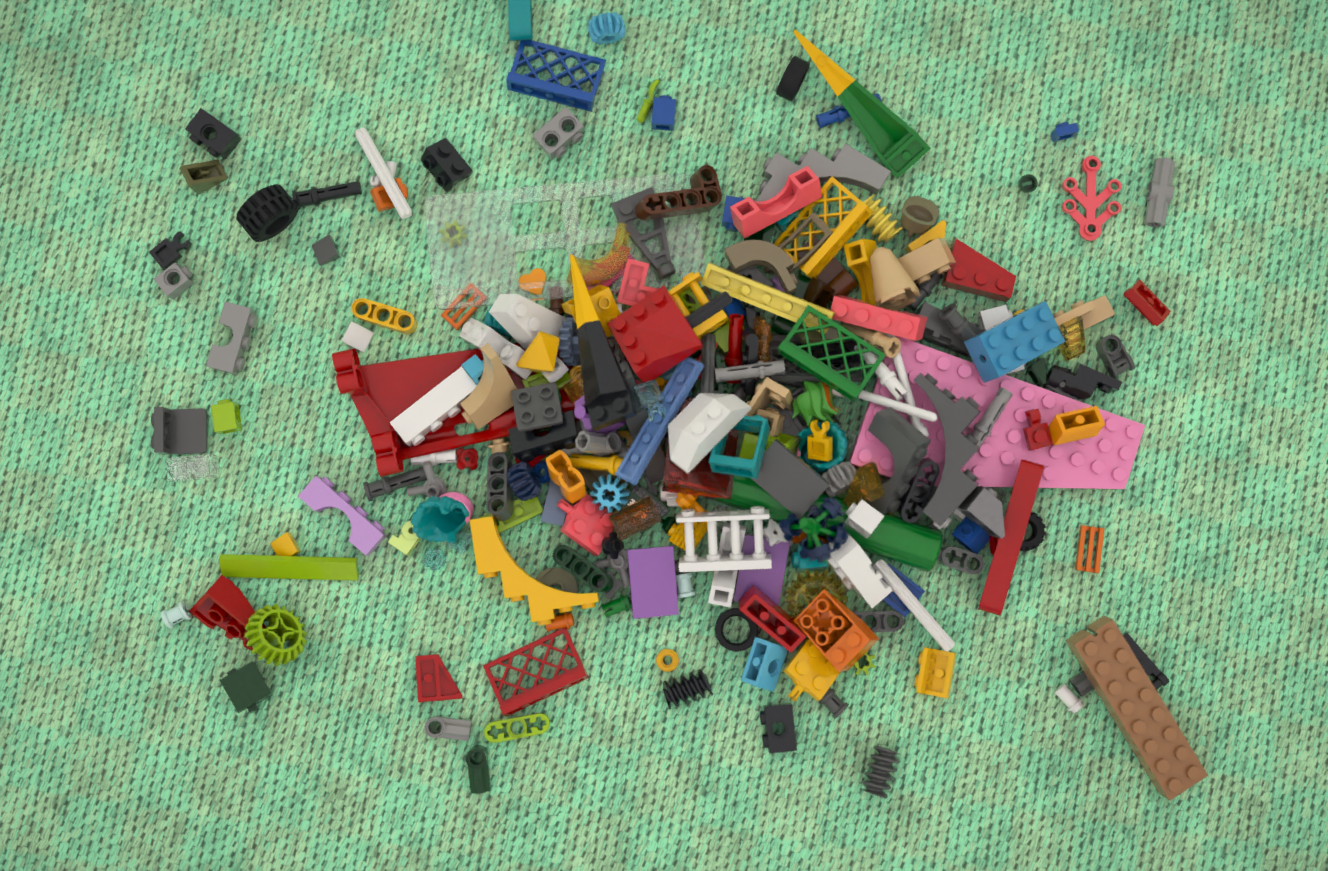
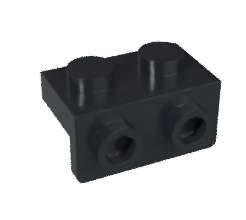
M447 138L426 147L421 157L423 166L429 170L438 185L445 192L451 191L454 184L468 178L473 173V170Z

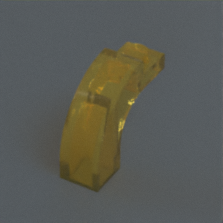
M618 222L613 246L604 257L597 260L575 257L587 287L603 284L611 280L625 266L631 250L630 247H626L630 232H626L627 224ZM571 265L567 277V283L573 284Z

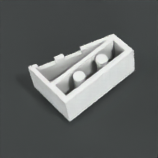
M499 294L489 311L525 350L539 331L558 337L560 334L559 329L563 328L562 322L566 321L565 317L519 294Z
M849 534L846 543L841 544L839 550L830 554L832 558L827 562L834 568L833 571L841 579V583L848 590L853 589L871 608H874L893 591L881 579L882 575L878 571L875 572L871 565V560ZM829 543L830 549H833L834 544Z

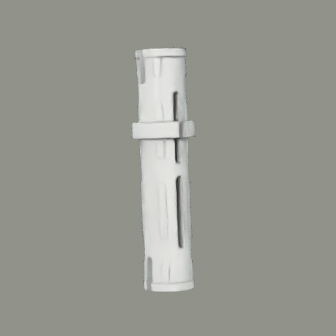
M872 352L862 354L863 360L867 365L874 364L878 359V356ZM882 361L874 373L881 380L880 384L883 387L886 386L896 400L899 401L904 398L902 395L906 396L909 391L896 378L897 374L894 371L891 372Z

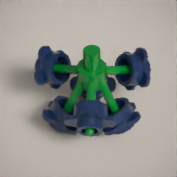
M824 497V503L820 505L821 509L816 505H812L809 508L810 513L807 515V518L800 520L795 514L790 513L788 518L780 520L779 527L784 533L785 540H792L793 536H799L802 531L807 534V537L800 542L802 550L799 552V556L806 559L808 557L811 558V562L817 560L818 563H826L832 558L830 554L839 550L841 544L846 543L848 531L845 530V523L840 522L838 525H832L829 530L826 529L828 518L834 519L838 515L843 516L842 506L835 498ZM820 532L827 534L828 542L834 544L833 549H830L829 544L823 545L822 540L818 539L817 535Z

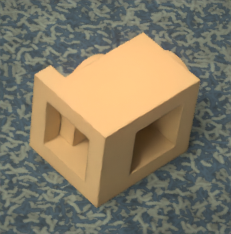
M759 408L756 415L768 420L770 427L769 436L775 437L782 433L786 415L779 414L780 411L774 408H766V410Z

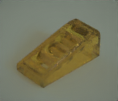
M1077 316L1060 325V331L1066 342L1058 345V349L1067 361L1085 353L1086 349L1083 319L1081 316Z

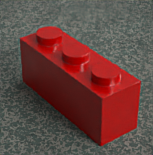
M752 585L738 600L739 610L790 653L807 637L793 621L794 618L755 585Z

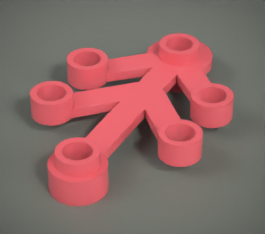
M1095 156L1086 157L1081 164L1083 172L1086 173V196L1077 187V181L1074 178H1066L1062 183L1063 190L1069 192L1086 210L1085 218L1076 209L1077 204L1073 199H1067L1061 206L1062 211L1069 214L1078 223L1079 234L1087 241L1096 240L1101 235V225L1111 216H1115L1121 211L1120 203L1112 201L1106 206V211L1095 219V210L1112 194L1119 192L1122 187L1119 180L1113 179L1096 197V172L1100 169L1101 162ZM1089 161H1093L1095 167H1090ZM1066 182H1071L1073 188H1068ZM1115 184L1117 190H1113L1110 185ZM1066 203L1072 205V210L1066 208ZM1111 205L1116 206V212L1111 211ZM1088 226H1092L1094 228L1093 233L1088 231Z

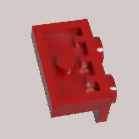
M1140 279L1123 294L1152 325L1158 326L1171 312Z

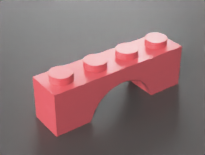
M806 166L789 175L783 189L773 198L758 202L747 197L730 206L734 226L744 238H747L822 198L819 178Z
M843 295L834 296L831 311L835 312L834 320L914 341L923 338L928 318L910 312L871 305L862 300Z

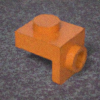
M400 177L395 178L403 196L407 199L408 190L406 185L402 183ZM383 186L372 188L370 193L378 212L395 208Z

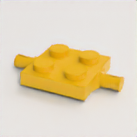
M808 637L783 670L796 685L788 695L793 701H797L802 692L810 694L816 701L821 700L840 674Z

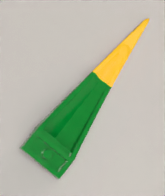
M794 30L795 36L831 86L881 162L898 179L931 149L930 146L904 120L802 34Z

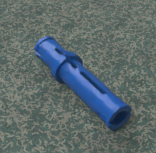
M878 93L874 94V96L882 102L880 95ZM837 105L830 111L817 114L816 121L819 128H823L836 122L842 123L851 116L844 106L840 107Z

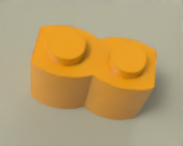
M558 450L548 456L546 464L549 477L556 485L560 486L564 498L573 504L586 496L584 478L577 469L572 467L568 455Z

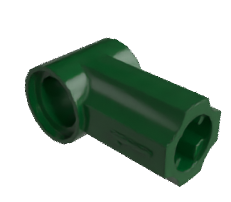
M475 745L468 751L466 763L468 765L471 793L478 794L491 791L488 750L482 745ZM472 753H481L483 760L475 762L472 759Z

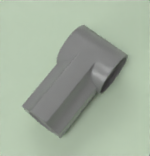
M581 431L575 439L576 448H579L581 452L593 453L600 457L616 453L622 447L620 437L614 432L602 434Z
M435 715L428 719L424 727L426 734L431 738L440 737L469 741L472 720ZM432 721H439L441 723L442 730L436 733L431 730L430 723Z

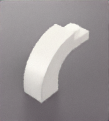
M728 522L723 524L718 550L720 556L732 553L731 528ZM740 525L741 552L746 532V526ZM738 570L714 571L708 603L731 607Z

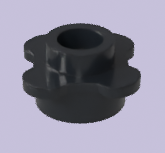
M610 532L609 537L604 538L602 541V550L606 555H610L611 559H617L619 552L624 549V543L617 537L616 532Z

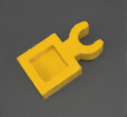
M815 419L810 423V429L813 434L808 436V459L829 462L832 460V437L826 436V432L830 429L829 421L823 422L822 429L818 427V420Z

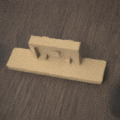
M1103 295L1087 303L1081 300L1070 306L1072 310L1066 313L1063 310L1053 314V317L1064 339L1115 315V312L1107 297Z

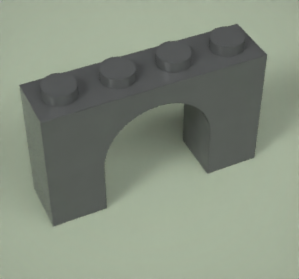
M889 407L876 412L868 431L890 450L894 459V473L891 478L854 466L860 480L851 488L859 497L882 515L889 512L893 513L900 507V500L910 487L909 482L918 472V465L928 453L927 447L931 442L930 439Z

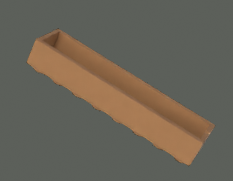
M1102 616L1086 626L1090 632L1082 629L1065 641L1160 795L1171 801L1207 777L1208 774L1114 620Z

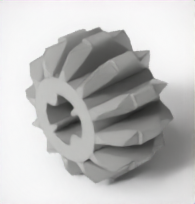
M850 461L841 462L822 475L830 483L825 489V493L829 497L839 496L851 490L860 480L857 470Z

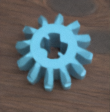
M616 12L600 13L588 21L589 35L594 43L599 45L614 44L615 41H620L625 36L624 20L622 15Z
M610 473L607 475V480L603 475L599 476V482L595 481L592 484L595 489L590 492V495L596 497L592 501L593 504L600 502L599 510L601 511L607 506L608 513L613 511V506L617 511L621 510V504H627L628 500L625 497L630 494V491L624 490L628 485L627 482L620 484L621 478L616 477L613 480V475ZM606 491H614L615 493L613 496L611 494L606 495Z

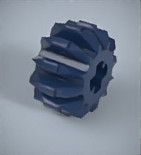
M522 461L514 464L507 470L506 477L511 490L521 501L531 500L541 493L542 485L540 484V479L529 463Z

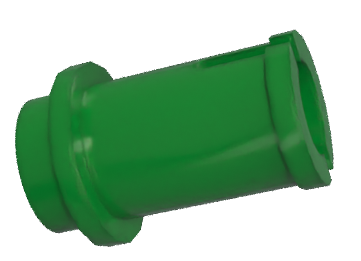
M622 594L620 598L602 604L603 611L613 608L605 611L604 614L607 618L624 610L628 612L629 608L632 607L628 595L623 596Z

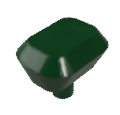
M667 517L666 520H660L665 533L669 532L674 523L676 524L675 517Z

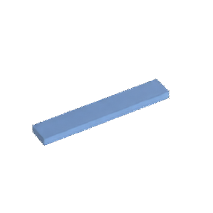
M687 357L677 365L616 471L615 475L618 478L635 486L637 485L665 436L668 424L676 417L704 368L701 362Z

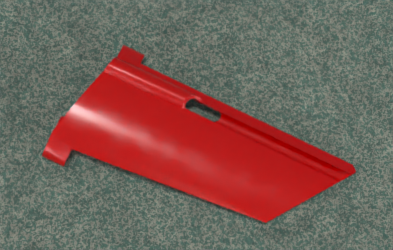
M513 343L526 351L519 343ZM355 348L332 353L334 368L337 372L336 380L340 394H350L366 426L376 454V465L380 477L404 472L403 460L507 437L509 436L508 429L517 427L514 406L490 421L488 423V430L459 436L455 432V425L467 423L461 414L464 412L461 407V411L453 418L448 417L442 422L443 425L438 430L427 433L424 436L425 439L419 445L409 447L389 423L459 369L472 356L476 354L482 361L484 358L480 349L362 366ZM558 349L557 356L563 362V357H560L561 349ZM566 365V367L569 369L567 372L568 374H570V371L574 366ZM506 368L516 388H525L522 381L523 378ZM532 371L531 374H530L528 377H530V376H532V375H535V374H537V373H540V372H533V371ZM582 372L577 374L578 379H582ZM573 384L559 390L562 398L561 407L563 413L571 410L574 411L575 401L584 396L583 387Z

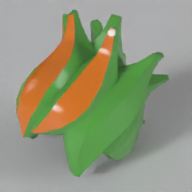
M804 381L805 386L802 387L804 393L800 394L792 403V419L800 414L806 421L807 428L810 427V423L815 419L819 422H834L831 417L841 412V409L834 406L832 388L821 381H817L818 384Z

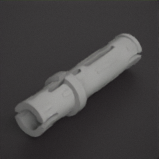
M784 360L772 362L758 361V363L715 368L716 383L757 377L765 379V376L785 374Z
M1000 387L979 423L974 425L972 436L979 441L976 444L977 446L981 447L986 437L991 435L993 425L1013 396L1010 391Z

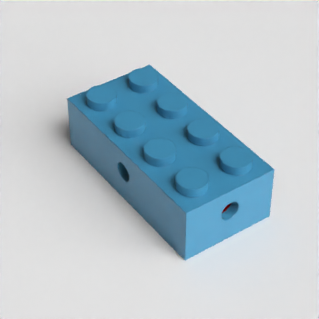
M1044 301L964 341V344L985 383L1005 375L1066 341L1047 302Z

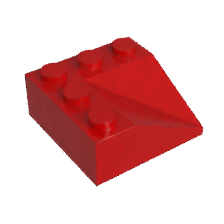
M664 285L607 323L633 371L645 385L704 347L676 300Z

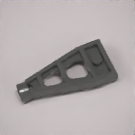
M650 187L611 203L619 225L656 270L659 278L665 279L675 274L676 270L671 262L664 219H653L654 230L645 235L639 233L633 225V221L638 219L635 214L636 204L646 195L655 194L653 188ZM654 237L659 238L662 251L656 254H652L645 244V241Z

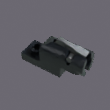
M1054 364L1047 374L1044 385L1055 393L1074 400H1084L1092 396L1096 385H1098V390L1110 394L1111 391H1118L1122 382L1082 364L1075 366L1073 372H1071L1072 369Z

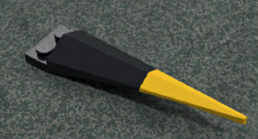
M570 254L585 406L588 408L592 429L598 431L636 416L637 411L632 391L600 322L577 260Z

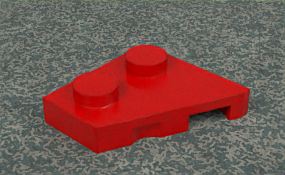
M438 654L415 656L418 702L463 699L461 692Z

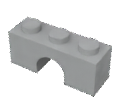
M229 302L224 303L219 323L232 329L233 339L226 346L212 344L206 364L207 367L238 376L239 371H242L245 365V358H243L245 349L248 350L251 344V337H249L251 328H255L257 324L256 311L249 307Z

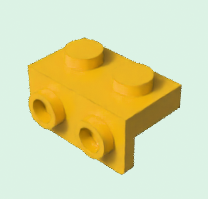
M924 647L918 659V663L921 666L920 672L915 678L916 693L949 699L956 653Z

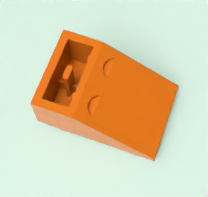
M823 589L793 620L838 672L848 671L879 640L864 621L826 589Z

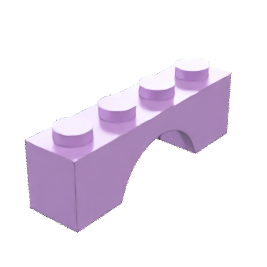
M315 476L298 497L316 512L328 508L342 510L348 516L351 523L349 542L365 556H370L387 537L383 532L385 527L376 520L372 523L367 518L368 513L359 505L355 508L350 503L352 499L343 491L338 493L333 489L335 484L326 476L323 478Z

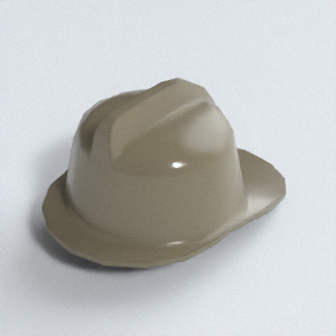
M920 196L909 197L902 208L901 225L908 231V237H911L913 233L923 235L935 224L939 215V209L934 202Z

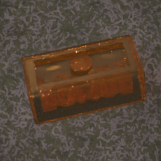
M650 496L609 516L621 541L662 521Z

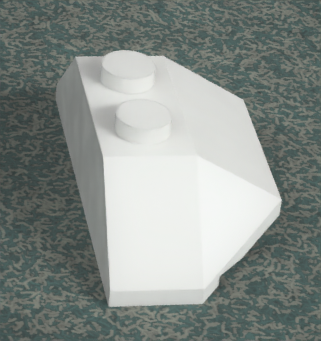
M699 393L668 424L670 460L688 474L751 410V407L734 394Z

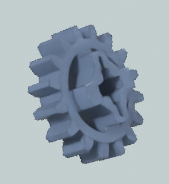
M566 317V321L562 322L563 328L559 329L561 333L558 336L560 340L558 349H561L560 357H563V363H566L567 366L581 365L577 325L573 317Z

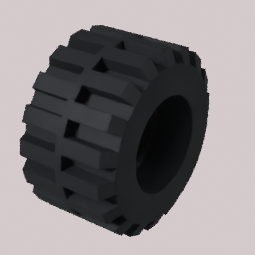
M274 184L257 191L249 197L237 212L236 220L255 242H262L273 238L286 229L296 217L299 207L281 185Z

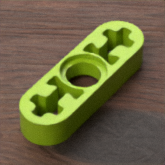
M534 713L493 721L486 725L484 736L489 742L497 743L543 734L550 727V719L544 713ZM537 717H541V720L546 721L542 730H539L538 726L530 727L532 732H527L528 724L525 719L529 718V723L536 722ZM514 721H520L523 724L524 730L521 734L512 732L511 724ZM503 723H507L508 737H505V732L499 733L497 738L489 735L493 725L496 726V729L504 728Z

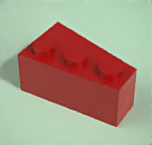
M955 239L952 242L950 250L956 263L950 265L951 269L944 273L941 286L1007 302L1012 297L1016 276L960 240Z

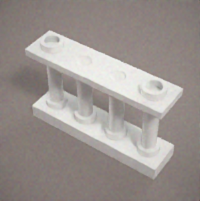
M754 506L750 508L751 510L695 512L694 509L681 510V513H677L676 523L684 522L686 554L684 557L679 558V572L772 569L771 554H766L764 551L763 519H770L769 509H764L763 506ZM739 520H753L755 552L751 555H743V552H741ZM716 521H730L732 548L730 555L720 556V553H718ZM693 522H707L709 550L707 556L697 557V554H695Z

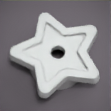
M769 519L768 527L763 529V536H765L769 545L773 546L780 542H788L784 539V533L779 524Z

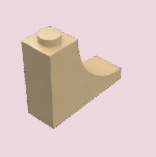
M488 343L480 348L484 358L481 379L474 391L460 403L464 410L461 413L469 425L473 423L478 430L514 406L511 392L518 390L498 354Z

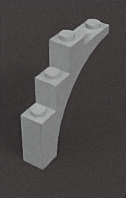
M846 143L842 149L837 148L831 158L832 160L811 148L807 154L803 152L797 162L798 165L776 152L774 157H769L763 166V169H765L764 177L769 179V181L764 180L759 188L760 196L758 199L753 198V200L761 202L773 198L783 189L789 175L806 166L815 173L820 182H827L831 177H834L840 183L862 187L876 195L891 171Z

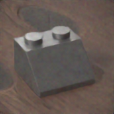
M980 485V487H976L957 509L982 527L989 536L1003 539L1005 529L1002 502L997 499L998 494L993 489Z

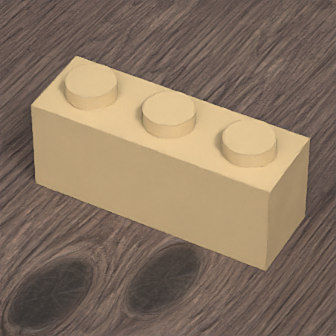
M937 238L898 258L913 282H918V284L929 281L931 279L930 275L936 272L942 274L951 269L950 265L956 263L945 238Z

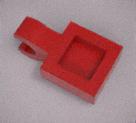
M1039 409L1025 411L1029 427L1023 428L1028 450L1032 451L1053 445L1048 423H1040L1041 415Z

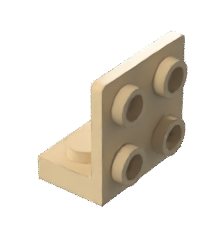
M766 377L764 382H760L757 385L752 400L746 402L751 407V410L745 416L752 417L756 415L759 408L766 410L771 401L777 408L781 410L786 408L791 411L793 409V396L789 389Z

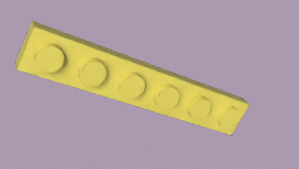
M708 263L701 282L703 286L721 293L726 291L733 298L793 322L798 321L808 305L831 320L835 314L831 310L713 263ZM809 313L805 318L806 327L819 326L818 318ZM829 328L823 329L824 334H827Z

